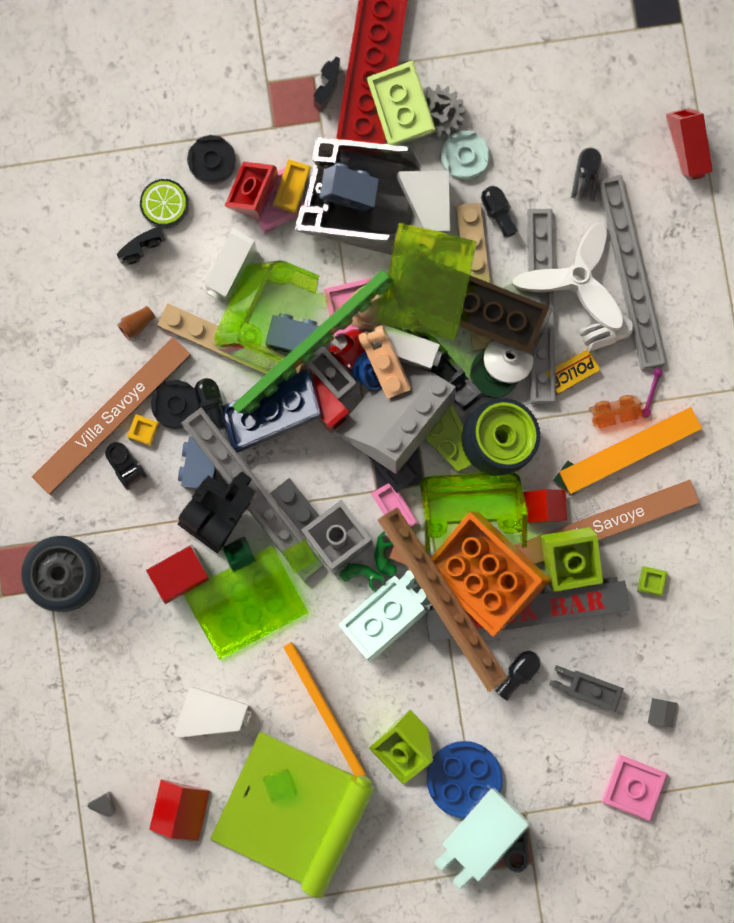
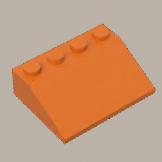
M469 512L431 557L461 606L493 637L527 607L551 580L480 512Z

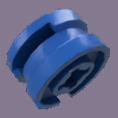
M361 353L354 362L352 369L353 377L357 382L371 390L382 388L367 353Z

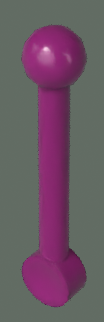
M656 368L653 371L654 379L645 408L640 411L643 418L651 415L650 405L658 380L663 375V371L660 368Z

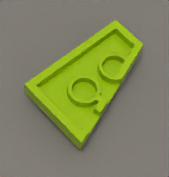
M452 404L426 436L425 440L456 472H459L473 464L470 463L463 451L461 443L463 424Z

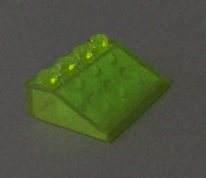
M399 223L388 271L394 281L390 283L391 288L383 294L377 323L396 329L456 341L477 241Z
M273 545L255 554V562L234 573L231 568H228L183 594L219 660L309 613Z

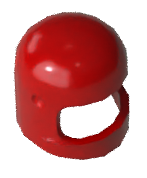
M351 329L344 334L347 344L342 350L335 345H332L328 350L333 357L351 372L356 358L361 353L366 352L359 339V334L364 332L357 329Z

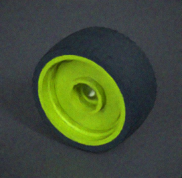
M497 398L483 403L469 415L463 426L461 443L465 456H467V459L476 469L489 475L500 476L516 472L532 460L539 448L541 433L539 423L528 407L517 400ZM495 434H499L502 437V443L498 442Z

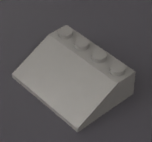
M402 362L400 363L411 389L388 399L382 388L370 390L335 432L336 435L395 474L398 473L455 401L454 385L434 373Z

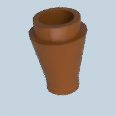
M145 306L143 309L121 318V322L117 326L128 340L133 337L137 338L155 318V315L148 306Z

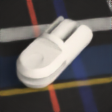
M623 316V324L620 330L613 331L600 323H596L580 329L579 333L584 337V344L589 345L587 347L588 352L627 339L632 334L634 327L633 322L628 317Z

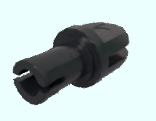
M497 186L487 187L481 194V202L489 219L496 221L504 238L513 236L518 232V229L509 214L511 206L505 194Z
M203 378L194 387L199 409L202 407L215 426L221 431L226 428L220 410L223 400L218 385L211 378Z
M530 650L520 653L507 668L509 670L508 679L500 684L495 690L496 693L508 701L521 684L527 685L541 666L539 656Z

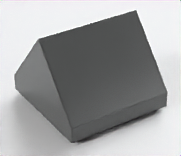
M652 698L648 723L673 728L677 703Z
M110 791L94 799L87 806L88 809L108 817L112 816L116 811Z

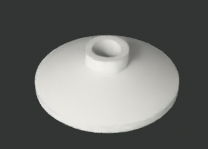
M493 340L485 350L484 365L487 372L494 379L503 383H517L526 378L533 366V356ZM506 354L513 355L514 359H508Z

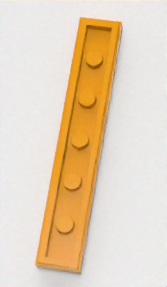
M689 407L558 473L570 495L701 430L702 427L692 407Z
M290 642L283 646L354 776H365L366 772L294 643Z

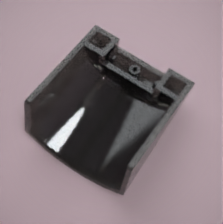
M317 137L312 156L314 168L305 205L300 206L295 230L401 257L411 230L414 213L399 184L397 174L401 171H421V165L412 148ZM340 163L349 166L351 170L366 171L370 173V176L378 178L374 208L361 212L321 199L320 192L324 170Z

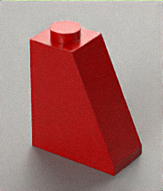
M691 108L666 113L682 174L689 178L691 177L692 180L704 178L706 173L713 172L704 113Z
M312 372L324 415L318 418V420L331 434L347 419L349 411Z

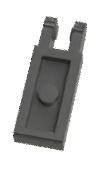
M290 478L270 493L300 532L319 517V514Z
M556 665L554 671L573 678L570 686L563 685L556 680H551L549 686L563 690L568 695L616 712L624 688L576 670L574 672Z

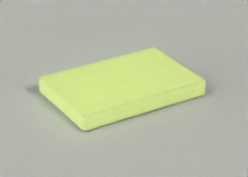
M413 61L367 77L390 148L436 132Z

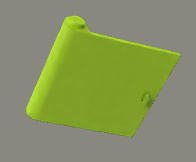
M260 731L210 840L300 882L301 889L308 895L315 898H323L375 788L371 785L372 781L365 776H354Z

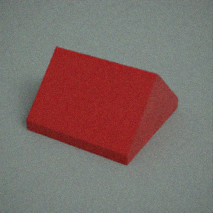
M243 162L224 206L260 221L279 177L277 167L270 164Z
M193 545L184 548L146 570L165 605L210 580Z
M161 779L149 830L171 839L199 841L210 790Z

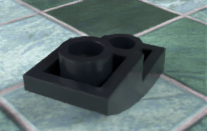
M337 56L332 62L328 60L322 67L321 82L325 86L320 85L313 95L314 107L321 113L331 100L338 83L340 58Z
M161 226L138 235L122 247L117 253L121 264L132 265L138 263L140 258L145 257L143 247H147V249L156 248L161 245V242L166 241Z

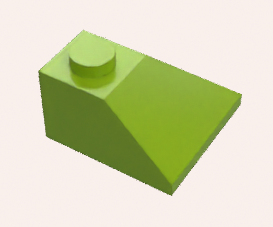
M411 709L401 716L369 747L375 756L403 785L433 761L428 727Z

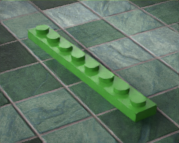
M383 269L239 398L232 405L234 409L241 414H251L260 406L259 402L265 396L270 397L278 390L277 385L292 378L297 373L296 368L299 365L311 361L316 355L314 352L320 346L325 347L334 339L333 335L339 329H346L353 322L352 318L358 312L363 313L372 305L371 300L377 295L382 296L391 288L390 283L394 279Z

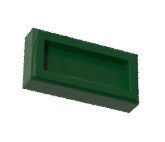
M245 536L223 547L233 573L256 561Z

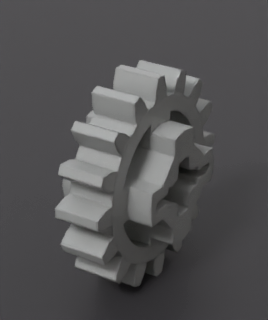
M437 85L434 91H432L430 86L427 87L426 101L429 103V110L434 125H437L435 126L436 132L428 134V138L432 134H436L437 140H440L443 133L448 138L451 134L450 130L457 132L459 129L457 124H463L464 119L461 116L465 115V109L459 108L463 105V99L456 100L458 92L455 91L450 94L449 86L444 91L441 90L440 85ZM438 109L439 112L443 111V114L439 115L438 112L434 113V110ZM455 112L453 120L449 123L448 116Z

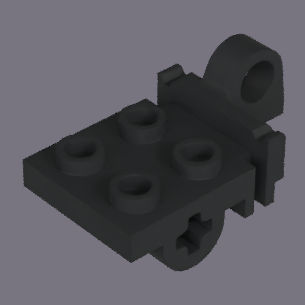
M241 471L226 488L208 475L196 488V492L192 495V500L179 515L177 525L218 554L242 517V514L251 504L250 501L256 491L248 486L252 478Z

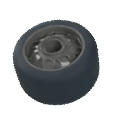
M52 536L35 544L27 553L21 570L22 584L29 598L41 608L54 612H68L84 606L96 593L101 578L99 561L93 550L84 542L68 536ZM61 566L65 570V577L57 581L54 577V571L57 567Z

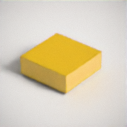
M135 414L127 438L152 446L160 423Z

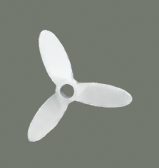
M597 222L587 230L577 249L574 264L570 268L530 271L516 276L512 281L513 287L527 292H551L558 290L576 292L583 307L601 325L613 331L620 330L622 327L623 316L618 305L606 288L592 277V272L602 256L606 243L607 230L603 222ZM573 276H580L583 280H577Z

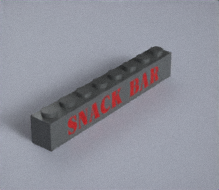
M618 577L603 579V584L589 585L544 593L543 589L501 631L630 611L625 580L618 581ZM433 605L430 606V611H427L425 614L429 642L452 639L453 636ZM465 610L480 634L489 633Z

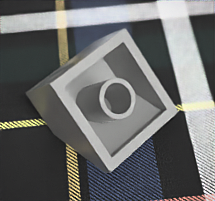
M342 500L301 530L333 574L373 545L370 536Z

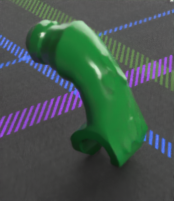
M384 531L377 537L374 559L379 573H385L388 577H393L398 569L385 557L386 548L393 545L391 541L389 543L383 542Z
M348 563L346 568L341 570L339 574L344 582L361 575L366 576L369 580V587L373 591H377L372 585L374 579H380L382 584L385 585L382 575L363 564Z

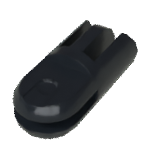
M593 147L585 148L578 157L571 198L576 199L579 180L583 178L580 200H585L591 179L593 183L590 201L595 202L602 156Z

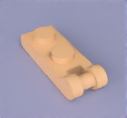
M381 325L376 327L373 332L359 334L360 342L363 348H365L386 398L388 399L409 391L411 386L385 327ZM379 340L382 346L375 348L373 342Z

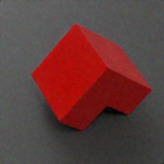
M544 489L522 492L523 523L568 521L566 490Z

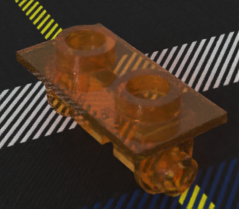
M624 395L617 401L597 402L595 406L588 409L594 416L592 418L593 426L603 428L616 424L615 415H619L621 423L638 419V416H642L640 405L643 404L636 396Z

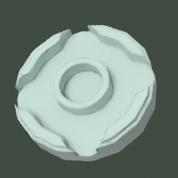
M459 131L447 138L441 149V162L444 170L449 171L450 176L459 180H471L478 177L486 169L489 162V148L486 141L472 131Z

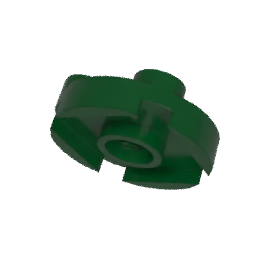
M485 350L480 352L471 364L469 375L471 382L485 397L497 399L508 395L517 383H503L494 378L491 379L484 365ZM506 354L508 359H514L513 355Z

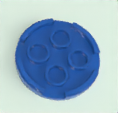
M456 741L441 748L429 764L426 777L427 788L434 803L445 813L458 818H466L491 788H495L501 793L503 783L502 770L495 756L484 746L472 741Z

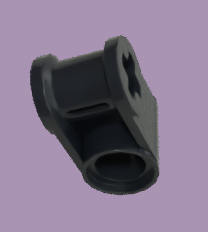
M113 442L107 446L105 456L127 491L135 482L142 478H148L145 470L126 445L120 442ZM117 447H121L124 450V456L119 461H115L112 458V451Z
M527 829L503 855L505 865L513 872H522L528 866ZM520 853L523 857L522 863L516 867L510 865L511 855Z

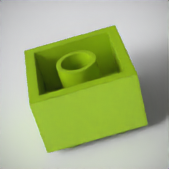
M590 527L541 535L545 573L551 579L548 585L553 592L603 583L598 535Z

